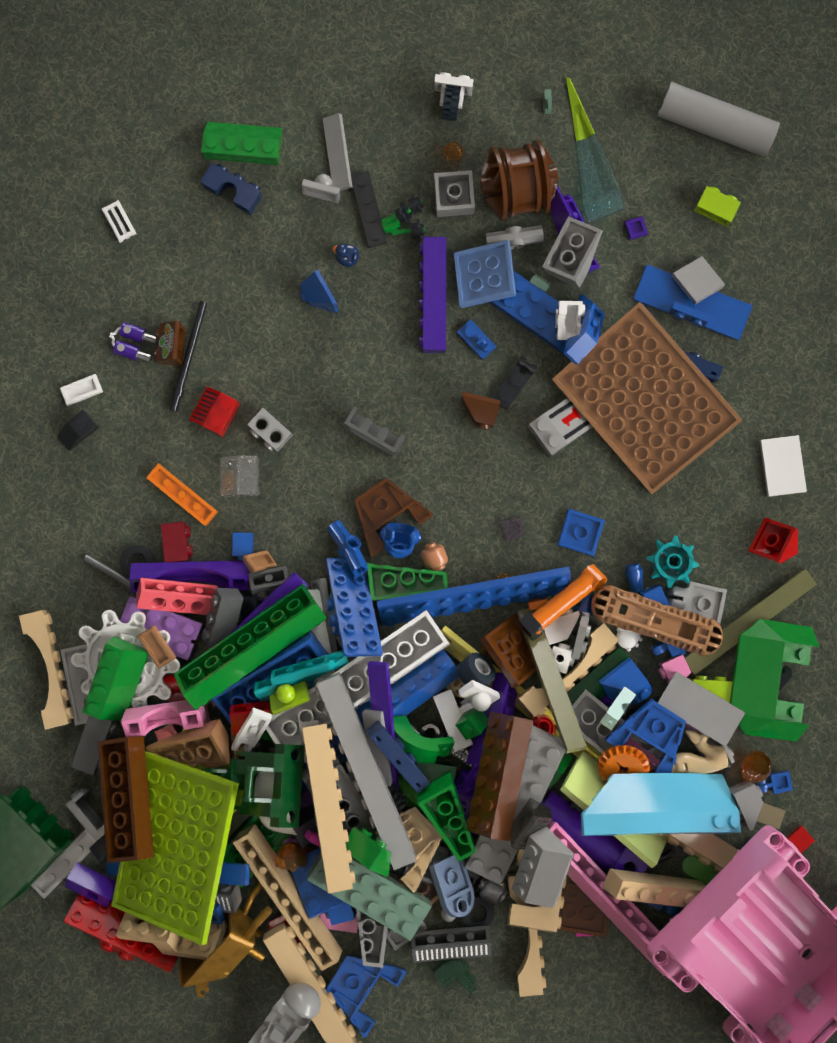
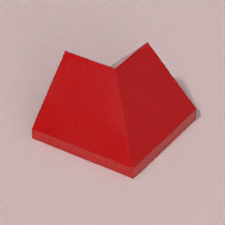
M764 518L748 552L781 564L798 554V529Z

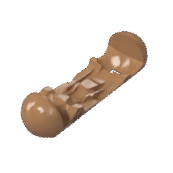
M614 585L603 586L593 595L591 609L594 617L599 622L653 637L677 648L697 653L700 656L715 653L723 642L722 628L715 619L706 618L700 614L673 606L663 605L655 600L642 597L637 593L619 589ZM622 604L628 606L625 615L619 613Z

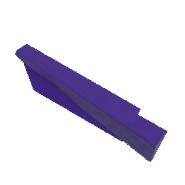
M557 185L554 199L551 201L550 211L559 235L568 216L584 223L585 221L574 199L569 194L562 195ZM594 257L588 273L600 268Z
M497 672L491 689L498 691L500 698L492 703L487 710L483 711L487 718H489L490 711L512 716L514 712L515 700L517 698L516 689L511 687L502 672ZM487 726L481 735L474 737L473 745H471L466 760L467 764L480 765L479 761L482 755Z

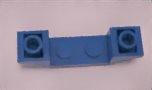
M583 294L579 295L578 301H583V305H585V315L583 316L580 334L567 339L563 353L575 365L579 364L598 343L605 313Z

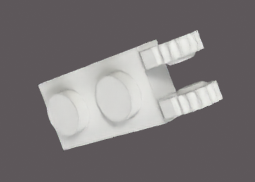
M253 708L236 735L231 749L237 751L241 743H244L243 751L250 752L269 725L272 714Z

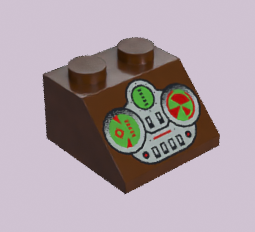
M180 321L160 323L159 329L156 330L158 348L154 350V358L157 359L160 365L182 366L186 329Z

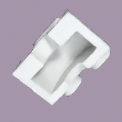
M558 301L559 309H556L555 315L557 340H567L580 334L582 326L580 319L581 316L585 315V305H583V301Z

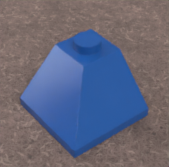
M318 270L314 271L299 285L301 289L299 295L303 302L307 301L312 307L336 313L339 311L336 300Z
M630 657L599 680L609 699L615 700L624 687L635 693L636 696L630 704H639L654 692L648 680Z

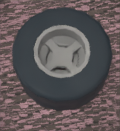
M471 653L458 665V675L465 685L474 680L488 686L495 679V668L491 661L483 654Z

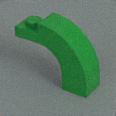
M407 716L393 717L395 739L399 738L405 745L404 751L406 753L410 751L417 759L416 762L433 764L437 757L450 755L455 744L453 737L426 738L412 729Z

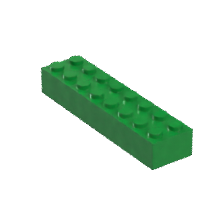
M302 584L174 673L182 695L195 710L223 693L228 687L240 681L248 673L254 671L258 666L270 660L274 655L287 648L291 643L303 637L307 632L327 619L306 586Z

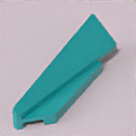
M343 650L271 670V677L269 679L255 682L254 694L260 701L269 700V695L276 693L277 688L281 684L287 683L293 686L303 681L307 683L349 663L348 658L343 655Z

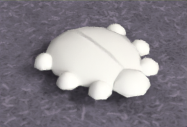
M619 627L616 629V638L619 640L618 644L629 652L631 648L639 646L638 641L643 640L641 634Z

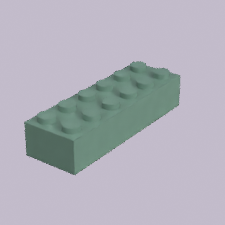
M320 852L307 872V880L327 891ZM352 857L349 868L350 871H354L356 883L352 884L353 889L330 894L411 941L432 907L430 899L417 891L413 893L407 885L390 875L385 877L367 869Z

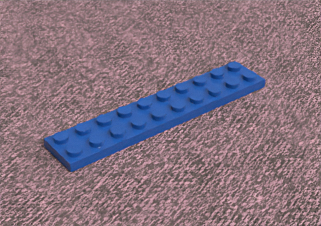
M569 567L380 600L377 601L381 625L394 626L397 623H408L426 610L434 618L442 615L450 616L458 612L467 613L480 608L488 609L491 606H506L510 603L526 602L530 599H543L548 596L557 595L571 584V572Z

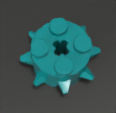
M674 535L671 542L666 544L656 540L658 549L652 556L646 557V560L652 563L654 570L651 578L659 577L665 580L668 588H671L677 580H683L687 584L690 583L688 574L692 571V568L699 567V563L693 561L692 550L694 545L685 546L680 544L676 535ZM669 558H675V566L669 564Z

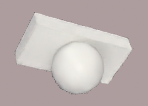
M474 680L458 690L460 696L472 701V706L477 711L487 710L492 703L500 698L498 691Z

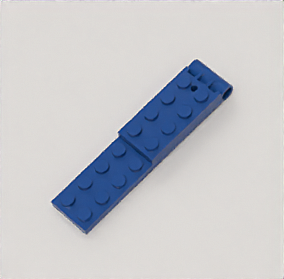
M513 272L516 296L487 303L563 354L567 340H557V328H555L556 309H559L558 301L518 273Z

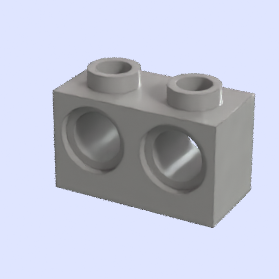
M264 408L247 424L251 428L249 432L257 439L260 436L265 441L263 445L270 451L274 449L278 452L293 436L289 430ZM260 421L267 422V426L263 430L257 428V424ZM273 434H281L279 442L271 441Z

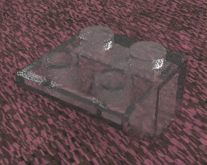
M257 456L221 458L220 496H259V458Z

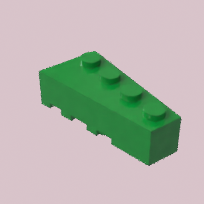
M367 563L370 595L373 604H377V601L448 588L446 572Z
M451 772L417 793V801L449 849L460 862L476 853L472 833L466 830L467 818Z

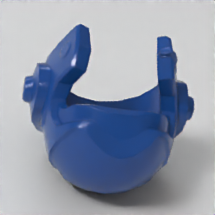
M388 523L379 534L384 542L385 550L390 556L395 558L407 557L412 553L415 544H418V541L421 540L419 530L412 525L404 523Z

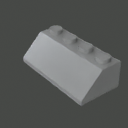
M547 826L528 837L512 890L525 903L554 908L574 853Z

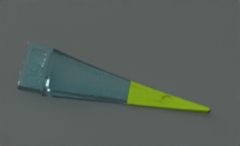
M567 77L566 81L578 151L583 205L588 221L593 223L625 210L626 207L621 195V189L570 78Z

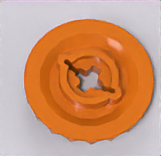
M613 746L604 751L598 760L599 775L606 782H608L607 779L612 774L649 773L650 764L646 755L632 746ZM620 765L624 768L627 767V771H625L624 769L620 770Z

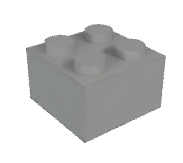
M472 170L434 173L437 217L474 214L475 200Z

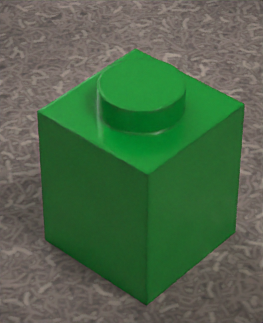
M472 708L462 714L455 726L465 740H469L481 735L487 726L488 718L483 711H477L475 708Z

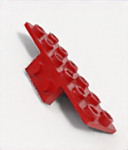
M78 894L64 919V923L99 939L98 945L100 949L107 953L112 951L118 954V957L124 961H134L135 957L168 973L171 972L178 956L162 954L153 943L119 939L116 933L125 912L112 907V901L108 907H105ZM140 919L138 924L144 922V920Z

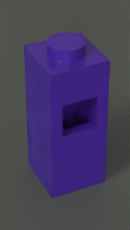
M76 862L67 877L65 887L108 907L109 903L113 900L116 881Z

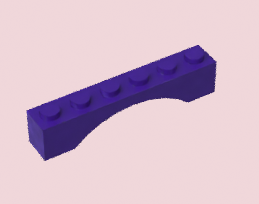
M243 560L131 563L130 589L131 593H137L140 578L177 582L198 581L212 583L223 588H235L239 591L249 590V569Z

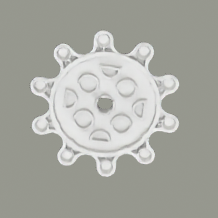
M106 610L102 614L104 626L101 630L97 631L90 626L80 628L79 636L87 643V650L84 653L73 654L71 663L75 667L86 669L88 672V679L81 684V690L84 694L88 695L105 643L113 636L144 648L137 637L146 630V616L144 613L135 612L128 623H122L114 611ZM165 630L159 631L168 643L170 641V634ZM148 655L131 704L133 708L148 706L147 697L150 695H155L162 700L170 698L171 689L165 684L163 676L166 673H176L180 669V663L177 659L158 669L150 655Z

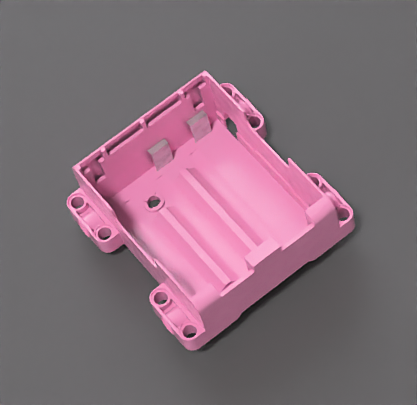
M767 825L762 827L741 850H737L738 853L679 914L673 919H669L670 922L648 943L646 953L669 980H672L682 991L690 992L700 983L731 1013L723 1023V1030L734 1043H825L837 1030V906L831 911L818 898L819 895L803 879L810 869L808 860L782 833L774 827ZM809 948V954L803 957V952ZM748 1023L753 1027L752 1030L748 1027Z

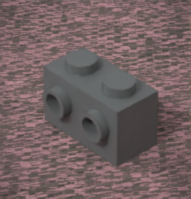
M287 566L248 573L252 596H257L259 601L265 600L289 577Z

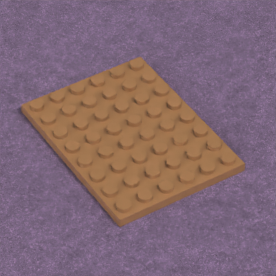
M641 302L601 335L598 343L579 364L569 363L552 378L651 494L661 488L743 420Z

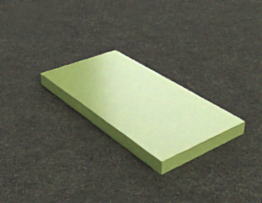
M583 750L578 755L560 790L580 808L585 810L593 802L592 799L607 782L602 780L601 775H599L598 762ZM658 835L614 836L651 868L657 865L668 839Z

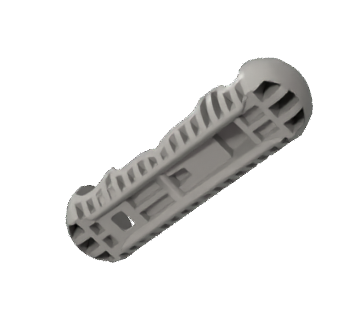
M306 983L289 985L266 1017L263 1025L256 1031L248 1043H294L300 1034L307 1029L312 1018H315L320 1012L321 1001L317 991Z

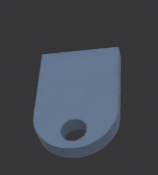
M454 854L429 865V869L444 912L451 917H463L473 908L474 890L468 871L465 868L464 859L459 862ZM459 901H460L461 904H462V909H461V911H460L459 908H458V903H459Z

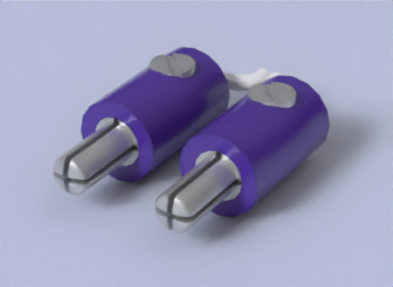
M124 322L115 332L110 333L109 337L112 338L114 354L135 361L137 358L150 360L151 355L140 352V347L120 340L114 343L115 338L112 336L116 335L120 330V336L141 343L144 340L156 343V337L146 334V329Z

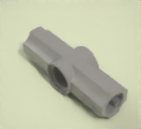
M542 225L526 228L513 226L505 229V231L485 234L486 245L508 240L511 250L514 247L520 249L524 245L544 243Z

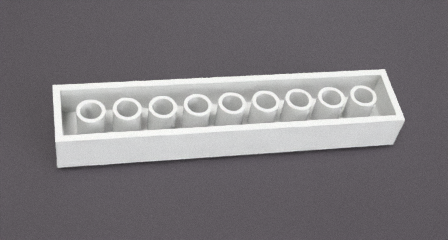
M427 610L381 641L382 656L357 657L334 673L340 672L355 709L370 699L367 666L370 661L389 663L390 684H393L450 645ZM317 685L309 690L310 701L272 715L266 730L275 744L302 745L299 722L320 719V725L327 724V728L333 724L330 717L325 716L322 706H325L323 699L317 697L315 692Z

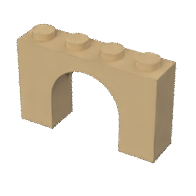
M519 846L515 865H520L525 846ZM567 877L565 878V881H564V884H563V887H562V888H564V889H565V886H566ZM562 889L554 908L510 904L507 925L551 933L557 932V929L561 927L562 917H559V910L564 905V897L561 896Z

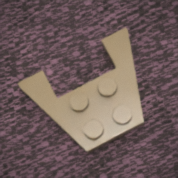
M413 807L400 814V818L416 853L417 861L414 862L415 865L401 880L415 893L442 837L416 807ZM377 830L372 833L373 835L371 836V838H373L375 841L377 839V835H379Z

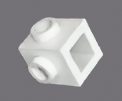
M559 643L558 646L554 645L551 650L559 672L567 674L569 666L573 667L575 659L572 658L573 650L570 649V645ZM558 655H563L564 660H560Z

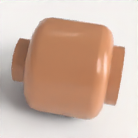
M435 542L426 544L424 546L425 549L420 554L424 567L432 571L444 569L446 567L445 564L448 562L444 546L436 545Z

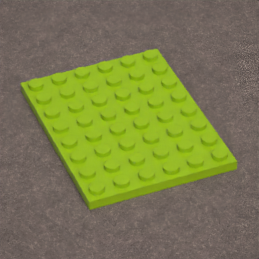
M145 751L154 857L120 862L111 906L199 945H205L208 940L239 783Z

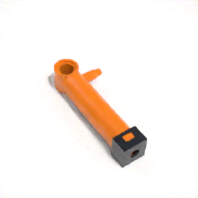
M594 564L589 565L583 570L580 577L534 613L531 614L529 612L519 620L521 629L532 641L536 640L543 634V630L584 597L590 595L592 591H597L607 582V577Z

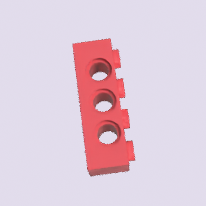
M140 578L136 593V604L139 609L207 615L211 608V596L214 595L215 588H218V586Z

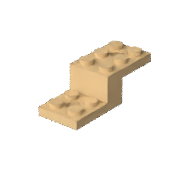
M125 912L116 936L119 939L153 943L162 954L206 960L222 942L228 923L224 920L222 924H211L207 944L199 945L147 921L138 924L140 918Z

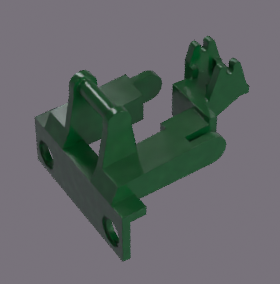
M276 744L275 753L237 751L236 755L245 757V760L230 759L229 769L205 768V772H211L213 775L239 783L238 790H244V796H241V805H234V810H240L239 814L270 817V827L299 828L304 745ZM294 749L298 752V758L295 761L291 758V752ZM258 771L274 772L273 798L252 796L253 775H257ZM292 811L294 818L291 823H288L286 817L288 812Z

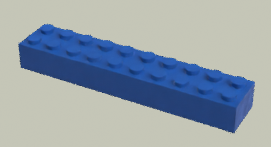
M444 649L391 684L393 717L407 716L459 677L457 667ZM371 699L355 709L363 729L362 712L364 710H371ZM332 733V740H329L330 748H334L337 759L342 763L347 760L346 754L342 755L340 752L338 735L334 736ZM297 750L291 753L293 761L298 758ZM303 759V770H304V769L307 768V763H304V759ZM302 779V787H301V789L304 791V790H306L308 787L306 786V784L304 783V781H303V779Z

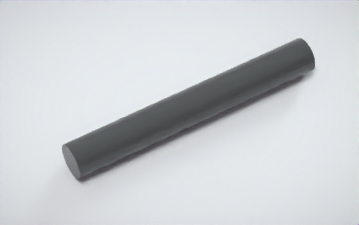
M88 554L84 557V562L130 588L129 578Z

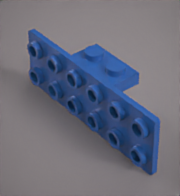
M650 265L646 266L634 296L635 301L671 314L677 319L689 321L692 325L702 326L732 339L739 340L741 338L752 305L720 292H716L694 305L671 277V273Z
M327 558L326 567L331 593L329 599H326L325 608L326 611H329L328 624L329 627H332L333 635H340L343 655L345 657L382 656L383 650L366 572L354 576L346 560L343 558Z

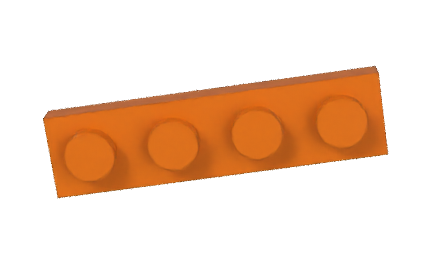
M159 463L146 477L204 526H207L218 513L216 509Z

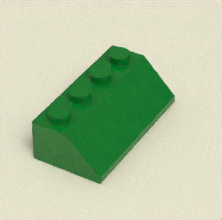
M207 122L203 132L201 152L204 159L279 165L282 128Z
M115 636L105 643L82 713L99 720L122 721L125 709H129L144 670L149 655L146 649Z

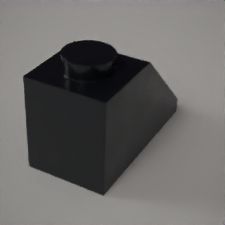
M82 410L65 424L57 437L70 451L95 432L99 426L86 411Z

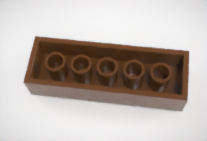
M490 711L470 814L467 821V831L490 839L510 840L533 720Z
M144 736L98 741L107 863L153 858L154 851Z

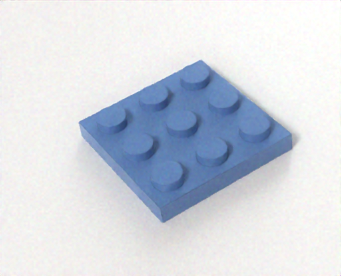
M508 240L454 253L459 306L461 308L516 296L511 247Z

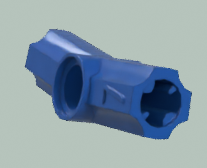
M340 520L329 525L327 531L339 546L338 554L347 561L354 576L366 572L368 566L359 549L361 546L359 538L350 535Z

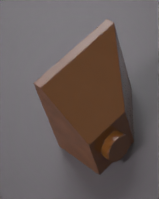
M462 392L461 403L474 424H477L478 428L483 430L493 428L500 400Z

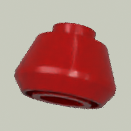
M541 715L539 718L535 716L532 719L533 726L554 735V724L548 716Z

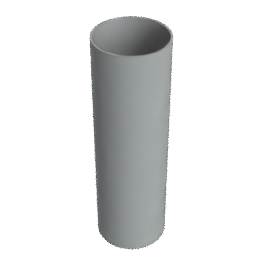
M672 81L657 116L766 157L780 125V122Z

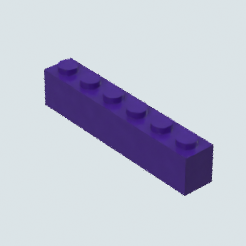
M423 237V243H420V255H423V262L419 263V273H423V280H419V292H423V299H419V310H423V318H419V329H423V336H419V348H423V353H446V237Z

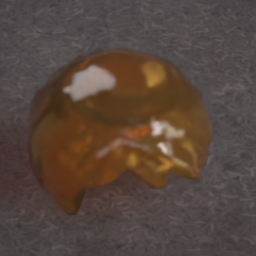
M756 750L744 758L741 763L742 778L753 783L765 781L771 772L772 764L768 755Z
M294 841L283 844L278 849L275 858L276 867H279L281 870L288 869L291 872H295L299 867H306L308 863L304 847L302 848L298 842Z

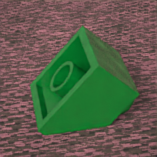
M353 827L348 835L349 842H345L346 849L350 850L351 856L367 869L387 877L391 861V852L386 849L387 844L378 838L375 841L371 838L373 834L367 829L362 828L360 830Z

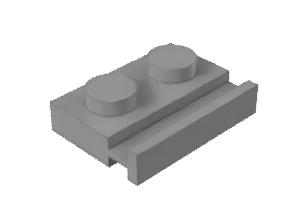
M582 613L572 654L573 659L579 660L580 654H585L587 642L584 641V638L589 637L591 626L588 625L590 613Z

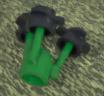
M412 194V198L407 200L410 204L409 206L401 202L400 207L395 210V214L382 219L381 222L386 234L391 232L392 236H395L397 234L412 233V238H418L420 242L421 236L425 235L426 229L424 224H420L419 219H417V223H411V229L398 230L401 226L400 222L410 223L412 218L411 209L414 213L419 211L422 213L421 208L424 207L422 204L423 200H420L419 197L415 198Z

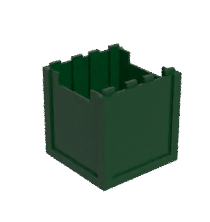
M18 786L9 796L6 794L0 795V910L19 898L74 841L72 838L74 834L68 828L64 830L57 823L59 819L53 813L49 815L45 811L46 807L40 801L37 803L30 796L31 792L25 786L23 788Z

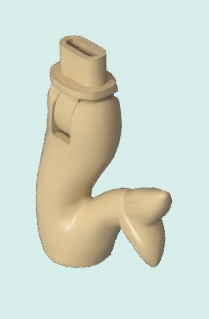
M685 730L689 739L705 757L692 753L676 754V762L671 773L708 774L728 767L725 748L708 744L706 741L709 737L701 732Z

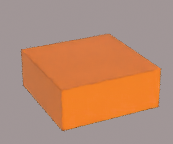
M537 598L528 600L529 610L539 609L548 602V599Z

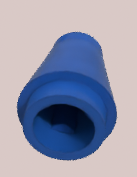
M640 563L626 565L624 573L632 592L643 591V568Z

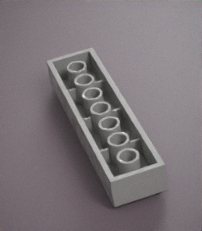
M532 725L510 840H496L479 835L475 843L476 853L469 856L465 866L466 869L499 885L502 884L519 845L565 753L561 738Z

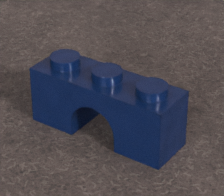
M211 163L200 181L202 187L217 196L225 188L232 187L236 189L237 193L233 199L234 205L251 215L262 198L260 188L254 183L248 184L244 182V178L236 173L232 175L227 172L228 169L223 165Z

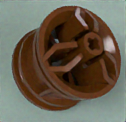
M533 140L532 144L525 143L521 148L509 150L506 147H500L499 150L495 146L489 148L488 161L484 163L481 173L480 188L482 195L492 194V196H486L485 200L500 221L506 220L507 216L509 218L514 217L518 213L531 211L533 214L541 211L542 214H548L550 211L551 201L554 199L557 189L556 183H558L559 177L556 166L548 167V165L554 164L540 140Z

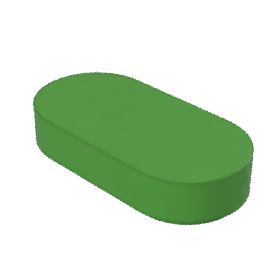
M691 855L684 857L681 867L687 875L708 884L718 874L713 870V866L699 862L698 857Z

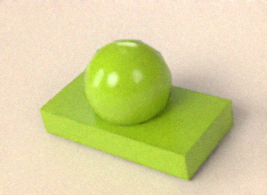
M305 681L293 686L287 683L281 684L277 688L276 693L269 695L272 713L276 715L310 701L308 684Z

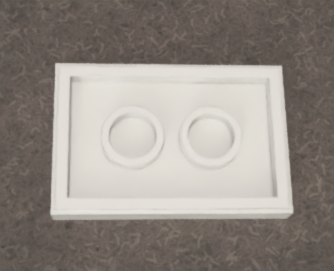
M799 435L760 440L767 497L807 492Z

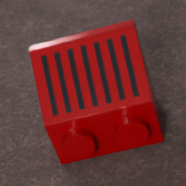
M206 387L189 420L223 438L240 403L220 391Z

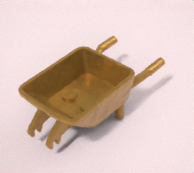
M260 881L250 890L242 911L238 908L235 914L223 912L224 920L228 923L222 942L206 960L180 956L179 977L182 987L195 985L197 996L204 998L205 994L201 991L204 990L209 993L208 983L226 978L247 954L260 962L264 959L265 954L254 948L255 937L259 938L262 931L258 929V926L272 913V909L266 906L254 920L248 916L255 896L264 888Z

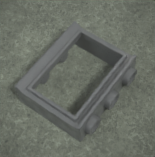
M353 407L344 422L347 425V431L394 458L397 457L405 443L404 435L401 434L398 438L389 433L388 428H380L373 424L370 418L361 417L356 407Z

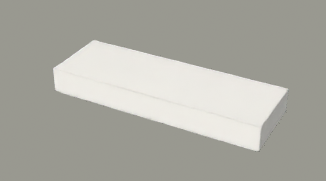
M450 689L433 696L448 736L453 737L455 742L453 746L454 751L456 752L473 745L472 740H465L455 726L462 715L452 690Z

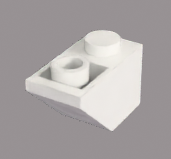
M568 610L563 616H560L544 629L549 645L569 638L580 616L579 611Z

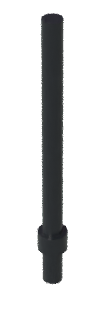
M203 301L199 303L177 385L173 388L170 410L177 412L180 399L184 396L185 390L183 388L207 307V303Z

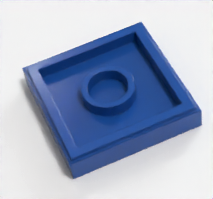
M568 509L557 546L594 557L605 520Z

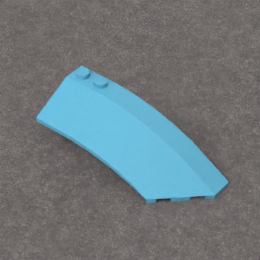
M612 774L607 779L606 785L594 796L590 806L581 814L582 836L741 833L739 810L723 774Z

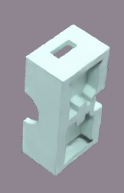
M624 687L600 723L612 730L636 694Z

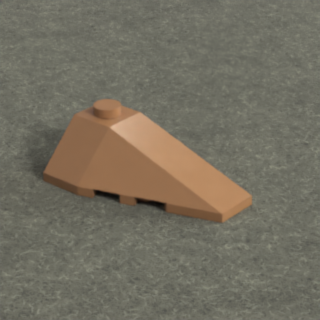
M220 719L205 722L204 727L187 729L146 747L148 752L182 764H188L191 767L204 765L205 768H217L227 766L230 763L229 735Z

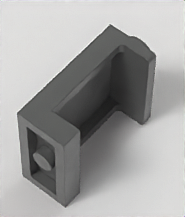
M90 787L85 790L81 788L69 797L70 801L66 806L97 841L105 834L104 821L85 800V796L92 789Z

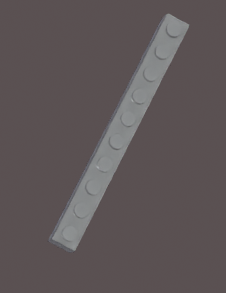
M340 672L317 681L315 692L319 699H323L325 706H322L325 716L330 717L333 723L330 725L333 735H338L340 752L342 755L346 754L349 773H354L356 780H353L356 790L358 792L361 791L364 797L361 799L364 809H369L371 826L373 829L377 828L379 833L377 838L386 843V849L391 852L390 865L396 870L416 862V853Z

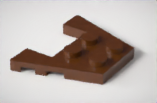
M387 478L355 499L371 557L385 549L383 542L375 531L407 509H409L419 525L434 516L431 511L427 510Z

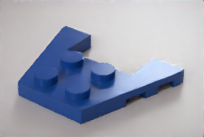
M651 699L607 735L605 740L613 746L624 745L631 733H634L664 752L653 770L656 773H671L676 762L678 745L681 743L686 721Z
M347 954L326 987L328 993L331 992L336 1003L359 1029L361 1035L366 1038L375 1024V1020L359 1010L380 976L398 987L407 970L383 963V968L363 966L362 957Z

